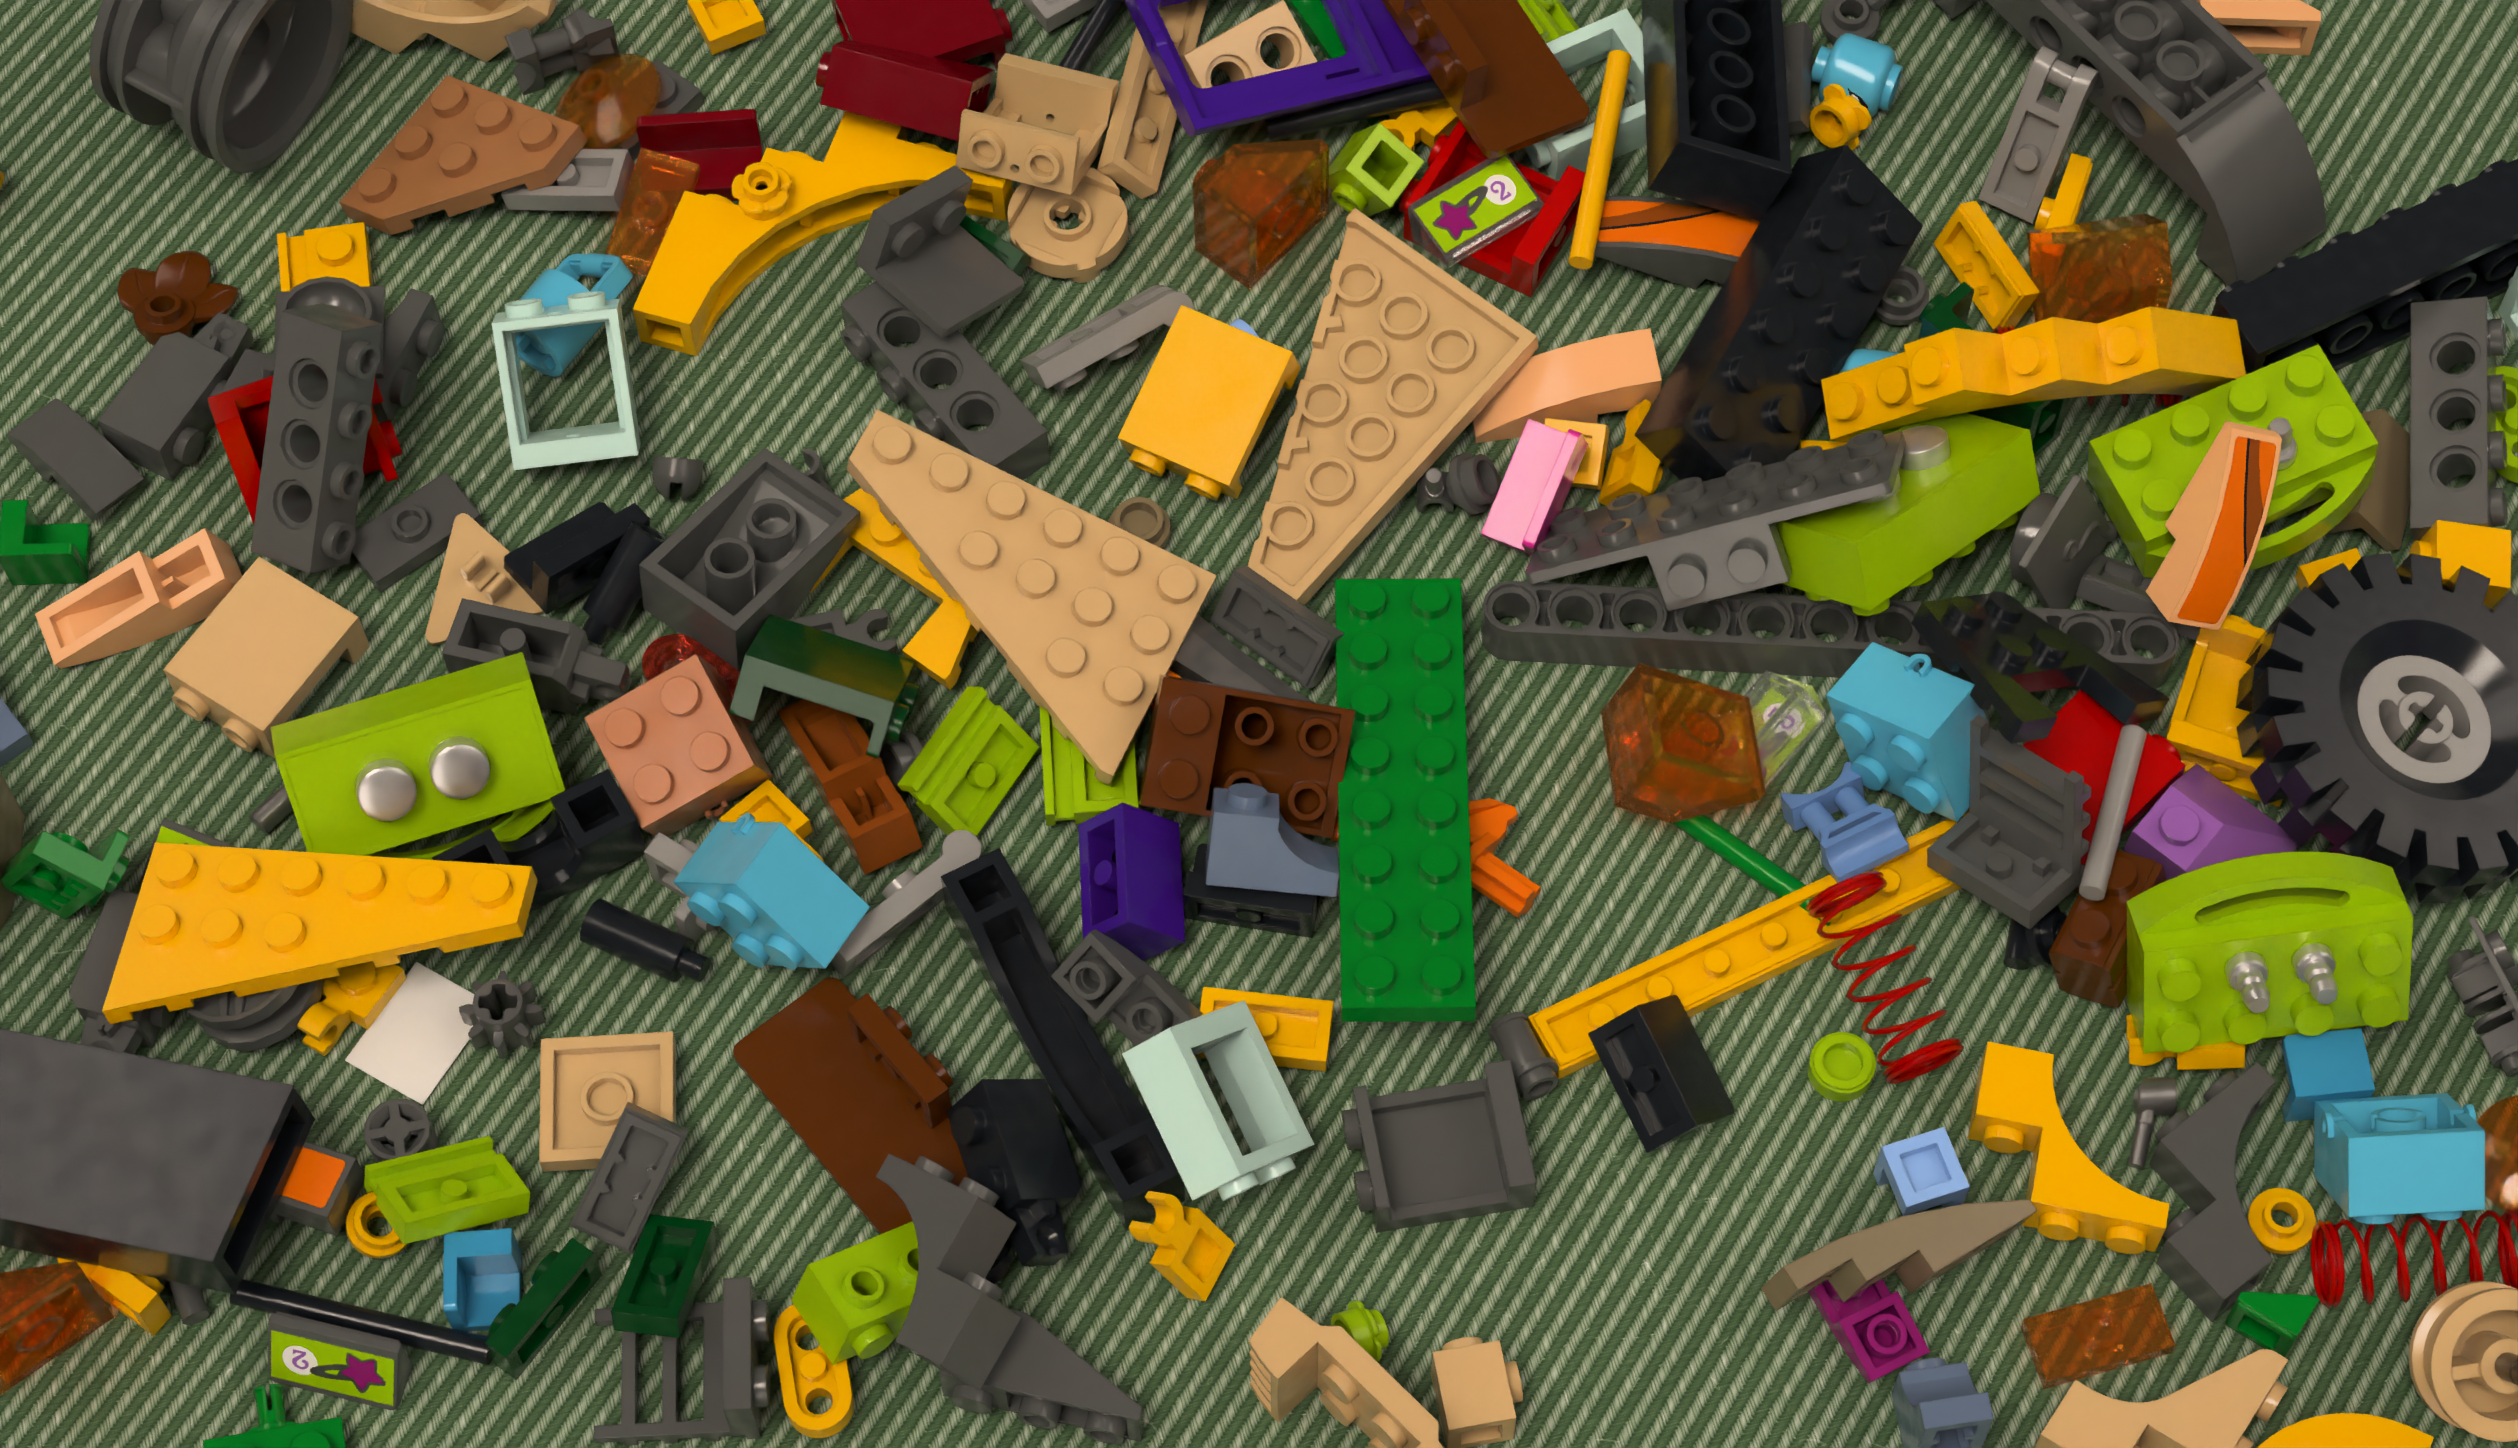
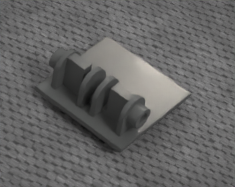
M2471 917L2468 920L2484 952L2474 956L2471 949H2466L2449 957L2447 962L2451 970L2447 973V977L2453 983L2463 1004H2467L2464 1010L2469 1017L2484 1014L2505 1003L2507 1004L2481 1017L2474 1023L2473 1027L2476 1033L2483 1034L2480 1038L2491 1057L2494 1068H2502L2506 1076H2513L2518 1074V991L2516 992L2514 988L2518 985V965L2498 930L2485 935L2476 918Z

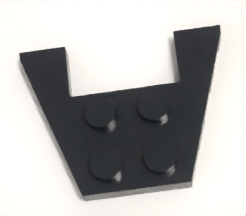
M1994 591L1988 594L1964 597L1955 596L1948 599L1925 601L1921 603L1911 622L1950 671L1958 672L1960 667H1962L1975 683L1970 696L1981 709L1989 710L1991 705L1994 706L2003 717L1997 729L2011 744L2047 738L2058 718L2056 714L2029 692L2076 685L2124 725L2158 720L2169 701V698L2162 692L2026 610L2017 599L2003 592Z

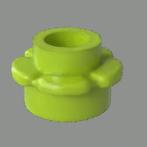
M1353 1300L1349 1302L1348 1310L1335 1313L1332 1316L1331 1326H1341L1365 1351L1379 1362L1382 1349L1386 1348L1389 1343V1334L1385 1320L1377 1309H1364L1361 1301Z

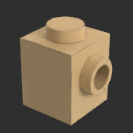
M1464 1337L1446 1343L1441 1351L1432 1352L1431 1378L1446 1448H1468L1513 1440L1516 1425V1413L1513 1403L1523 1401V1392L1516 1361L1504 1362L1500 1340L1483 1343L1479 1337Z

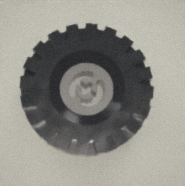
M2386 553L2363 556L2350 571L2344 563H2341L2320 574L2308 588L2305 586L2258 639L2245 662L2251 668L2239 680L2236 708L2250 712L2236 727L2242 757L2266 758L2253 772L2250 779L2264 805L2287 797L2290 799L2294 807L2283 817L2278 825L2300 848L2320 832L2329 840L2324 852L2362 857L2392 867L2403 894L2415 883L2419 903H2449L2462 890H2464L2467 898L2470 900L2494 892L2507 879H2510L2512 882L2518 877V597L2509 591L2493 609H2490L2483 604L2490 578L2461 565L2445 584H2442L2440 558L2410 554L2396 569L2391 554ZM2422 712L2430 721L2415 735L2409 746L2402 752L2394 743L2408 730L2415 718Z

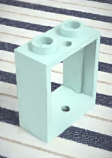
M1627 8L1546 43L1567 75L1607 58L1608 53L1612 50H1623L1631 55L1632 59L1626 88L1636 104L1622 109L1613 159L1647 145L1643 33ZM1595 122L1566 135L1561 133L1525 147L1528 157L1535 167L1540 168L1544 166L1550 177L1557 181L1560 180L1568 165L1586 172Z
M603 291L582 292L567 296L568 305L543 307L542 299H522L504 304L505 312L496 313L492 321V330L514 470L638 455L641 441L620 298L605 300ZM605 322L619 422L530 432L515 332Z
M1245 1000L1169 1027L1122 1053L1192 1201L1217 1190L1222 1201H1226L1258 1184L1268 1183L1294 1170L1296 1166L1291 1156L1314 1145ZM1204 1052L1251 1153L1242 1156L1194 1055Z

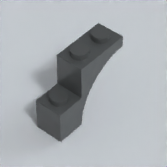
M411 288L395 311L385 319L384 378L376 379L384 402L373 405L378 422L387 420L392 422L399 407L409 404L415 393L417 375L427 356L433 357L441 346L444 337V325L441 323L433 295ZM246 348L221 393L263 379L261 359H274V354L261 353Z
M2258 1062L2239 1077L2233 1071H2229L2219 1078L2203 1096L2207 1103L2191 1116L2183 1109L2167 1120L2155 1134L2159 1144L2149 1164L2190 1207L2178 1215L2166 1227L2163 1234L2166 1243L2156 1264L2211 1322H2214L2231 1308L2242 1291L2250 1292L2259 1285L2273 1261V1258L2263 1248L2251 1230L2244 1215L2235 1177L2236 1149L2240 1133L2250 1119L2264 1107L2276 1083Z
M888 1154L876 1178L890 1186L905 1203L915 1226L919 1253L915 1293L904 1325L895 1342L934 1367L980 1390L1021 1319L1020 1316L998 1302L1004 1291L985 1279L1017 1223L994 1208L999 1196L974 1180L964 1177L958 1187L951 1183L955 1176L953 1173L926 1157L920 1155L916 1163L912 1165L892 1154Z

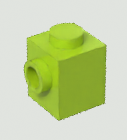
M1379 122L1354 133L1320 180L1333 190L1331 196L1341 208L1349 213L1356 208L1368 217L1391 208L1425 161Z

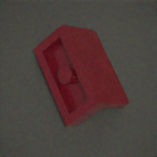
M754 109L650 115L636 118V131L642 153V194L645 207L678 205L684 191L704 196L717 194L730 201H739L732 195L734 178L739 174H744L748 165L760 162L764 154L757 112Z

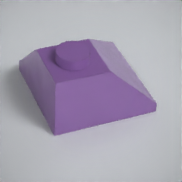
M2196 764L2170 785L2134 828L2123 851L2160 863L2164 867L2166 879L2169 880L2208 865L2236 858L2268 853L2294 852L2298 845L2275 821L2200 765Z

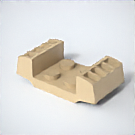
M1281 1297L1249 1340L1251 1347L1249 1352L1251 1357L1250 1376L1252 1377L1250 1386L1260 1403L1278 1423L1318 1387L1323 1392L1320 1395V1400L1329 1413L1344 1426H1349L1354 1422L1371 1439L1368 1443L1369 1448H1444L1439 1442V1422L1341 1326H1320Z

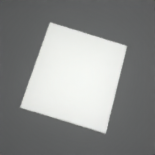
M416 962L406 975L404 983L371 1027L366 1030L345 1061L423 1105L470 1040L468 1033L473 1026L463 1022L459 1007L473 1004L475 994Z

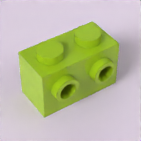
M913 1221L808 1264L791 1301L832 1365L855 1355H858L860 1359L873 1357L887 1348L898 1337L911 1307L918 1276V1241Z

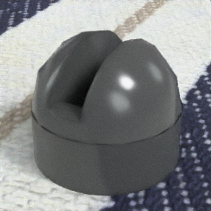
M653 456L652 479L657 492L669 500L670 482L682 483L681 501L693 496L699 489L702 480L703 460Z

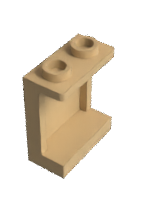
M258 557L163 670L174 691V695L171 697L172 701L185 714L197 721H202L205 717H208L221 725L224 735L239 748L252 752L256 747L275 758L271 727L283 724L289 719L340 656L355 665L370 645L358 616L263 558Z

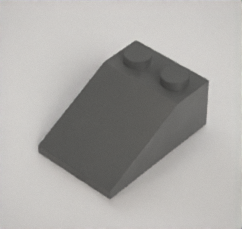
M764 447L639 564L643 609L739 675L745 654L768 616L772 614L787 620L793 617L860 521V511Z

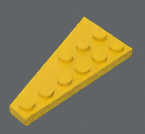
M155 842L102 1012L109 1024L133 1020V1012L166 1005L168 1011L171 1012L194 1007V999L229 991L233 992L237 997L340 976V968L373 961L377 968L400 963V955L438 947L444 953L523 937L538 880L532 866Z

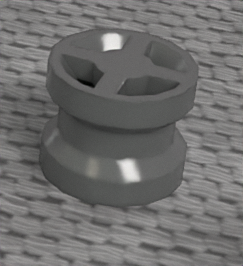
M391 1099L379 1104L370 1112L364 1124V1138L375 1163L439 1148L438 1138L426 1111L418 1103L408 1099ZM410 1137L414 1138L411 1144L408 1145L406 1149L405 1143L410 1139Z

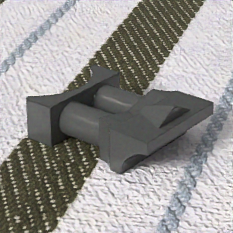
M581 8L562 19L563 27L531 37L528 29L524 28L507 34L505 36L515 62L519 63L513 69L522 94L527 95L544 89V77L572 67H576L579 73L582 71H595L620 62L611 18L596 19L588 15L584 8Z

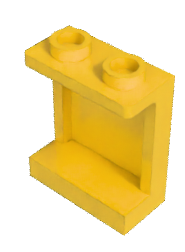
M1181 305L1118 436L1124 448L1131 454L1128 461L1141 470L1162 477L1165 469L1186 478L1184 482L1185 487L1208 499L1217 501L1221 493L1238 499L1242 490V486L1239 483L1240 475L1282 387L1291 390L1301 369L1293 352Z
M2227 615L2219 630L2200 629L2199 636L2195 640L2165 739L2177 749L2181 761L2186 765L2183 774L2198 764L2237 794L2262 802L2250 776L2266 758L2242 757L2236 727L2250 712L2236 708L2239 680L2251 668L2245 662L2256 642L2266 630L2252 626L2250 622L2239 616ZM2283 799L2269 804L2280 807Z

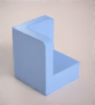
M1945 1127L1882 1146L1873 1172L1878 1186L1890 1183L1903 1216L1938 1205L1946 1208L1964 1204L1970 1188Z

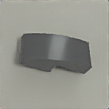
M57 398L9 431L6 436L47 483L55 479L92 522L139 488L144 480L142 475L101 433Z
M1096 929L1089 932L1051 975L1058 985L1096 1023L1107 1017L1135 1046L1169 1027L1202 1015L1180 991L1152 967Z

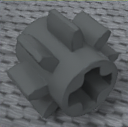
M500 971L497 979L484 984L474 981L472 983L475 991L473 1004L459 1007L463 1022L473 1026L468 1033L472 1046L477 1049L488 1042L496 1048L500 1059H505L508 1050L515 1049L521 1045L529 1049L532 1048L533 1043L530 1038L532 1025L546 1023L542 1007L532 1004L537 997L533 983L529 980L517 987L508 980L505 971Z

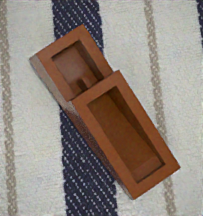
M802 699L777 711L801 762L864 875L923 848L911 812L887 776L881 757L879 756L877 759L866 755L870 739L853 714L806 699Z

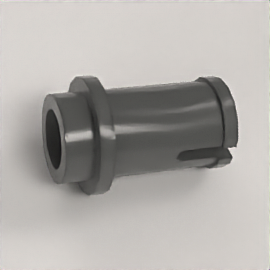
M1513 1012L1496 1020L1491 1025L1492 1029L1488 1030L1487 1033L1496 1044L1503 1060L1510 1059L1517 1093H1521L1525 1100L1538 1099L1550 1093L1558 1085L1559 1079L1556 1074L1559 1066L1554 1058L1545 1056L1528 1024L1529 1020L1525 1013Z

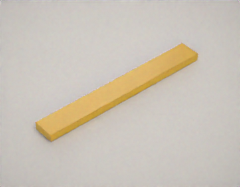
M1969 809L1964 813V815L1959 819V821L1969 813ZM1947 819L1906 838L1905 840L1909 844L1908 852L1872 870L1881 872L1884 875L1883 878L1887 882L1886 887L1865 901L1836 914L1828 921L1831 924L1829 926L1825 925L1822 930L1825 933L1844 932L1876 923L1895 913H1900L1904 916L1961 889L1962 887L1927 866V848L1957 822ZM1831 874L1528 1016V1024L1545 1056L1554 1058L1559 1066L1556 1074L1558 1079L1599 1061L1600 1058L1588 1033L1637 1005L1676 995L1680 999L1688 1017H1692L1845 944L1854 936L1838 939L1820 937L1817 934L1820 920L1809 916V912L1800 907L1806 900L1837 884L1836 880ZM1851 891V892H1849V893H1847V894H1844V895H1842V896H1840V897H1838V898H1836V899H1839V898H1841V897H1844V896H1846V895H1848V894H1850V893H1852V892H1854V891Z

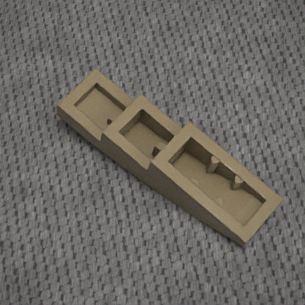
M2030 1199L1967 1203L1901 1216L1841 1237L1783 1266L1761 1289L1776 1311L1829 1280L1843 1303L1894 1272L1897 1273L1909 1293L1912 1294L2011 1234L2037 1210Z

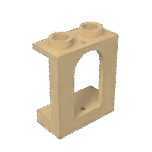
M1005 53L998 62L995 95L983 113L968 109L962 111L956 166L1072 195L1104 146L1117 98L1119 81Z

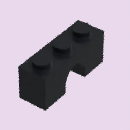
M609 769L551 797L553 812L550 818L542 827L530 835L518 840L502 842L497 840L490 828L432 857V859L532 866L538 880L530 912L640 857L644 854L646 847L638 820Z

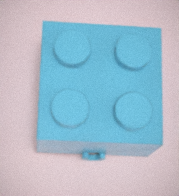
M1872 642L1826 694L1836 722V731L1842 738L1851 763V771L1861 775L1863 785L1871 790H1886L1904 798L1912 807L1923 813H1931L1933 811L1958 822L1969 809L1970 722L1978 715L1986 718L1984 710L1970 696L1975 684L1932 667L1931 659L1926 654L1920 653L1908 657Z
M745 813L736 822H717L673 881L690 898L687 901L688 908L706 923L722 927L734 939L731 944L734 951L750 964L763 968L765 965L784 966L791 970H795L797 967L826 969L870 908L781 822H755V817L750 813Z
M2448 1093L2314 1101L2315 1178L2348 1217H2353L2355 1221L2365 1224H2386L2394 1221L2396 1214L2420 1213L2422 1217L2427 1219L2446 1221L2462 1217V1211L2485 1210V1130L2476 1122V1113L2472 1104H2464L2462 1108Z

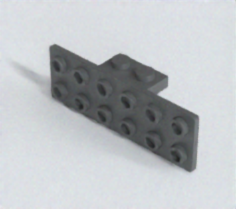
M1880 430L1867 431L1854 436L1846 445L1822 450L1820 446H1809L1791 453L1786 460L1765 466H1762L1760 462H1747L1732 468L1723 477L1703 482L1699 477L1682 479L1670 485L1665 492L1645 497L1639 492L1624 494L1609 502L1607 507L1584 512L1583 508L1579 507L1566 509L1556 514L1549 524L1550 532L1537 546V550L1533 552L1525 571L1529 584H1536L1647 555L1668 611L1788 582L1792 568L1775 523L1891 493L1906 446L1902 431H1897L1884 435Z

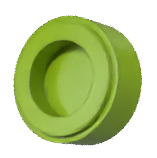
M1847 1032L1831 1033L1822 1037L1814 1045L1808 1062V1078L1813 1088L1823 1097L1837 1102L1852 1101L1862 1096L1869 1089L1876 1069V1059L1871 1047L1859 1036Z

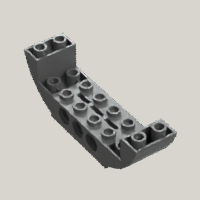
M1979 0L1933 1L1953 19ZM1986 0L2038 51L2044 46L2060 53L2059 60L2076 68L2084 64L2099 71L2097 81L2088 99L2208 214L2195 254L2228 286L2239 280H2246L2249 283L2262 277L2279 262L2291 256L2326 230L2324 198L2317 170L2304 137L2288 107L2266 76L2268 68L2196 0Z

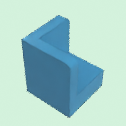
M2362 1028L2326 1031L2316 1036L2294 1034L2287 1035L2284 1038L2281 1047L2291 1089L2282 1106L2285 1121L2314 1119V1101L2372 1097L2375 1086Z
M512 1228L444 1234V1313L452 1329L465 1332L489 1330L493 1320L505 1306L510 1303L517 1305L522 1299V1251Z

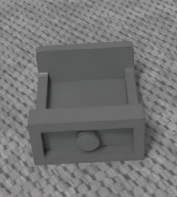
M1510 1059L1485 1063L1483 1079L1376 1097H1368L1366 1085L1353 1087L1352 1109L1342 1111L1343 1129L1348 1150L1360 1149L1364 1171L1354 1172L1356 1197L1360 1212L1372 1210L1376 1233L1534 1207L1536 1178Z

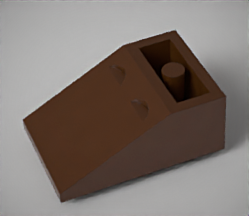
M1160 674L1138 802L1143 806L1210 817L1214 787L1228 789L1229 786L1237 783L1255 784L1265 788L1268 793L1279 794V811L1296 832L1333 838L1338 810V782L1343 781L1355 710Z

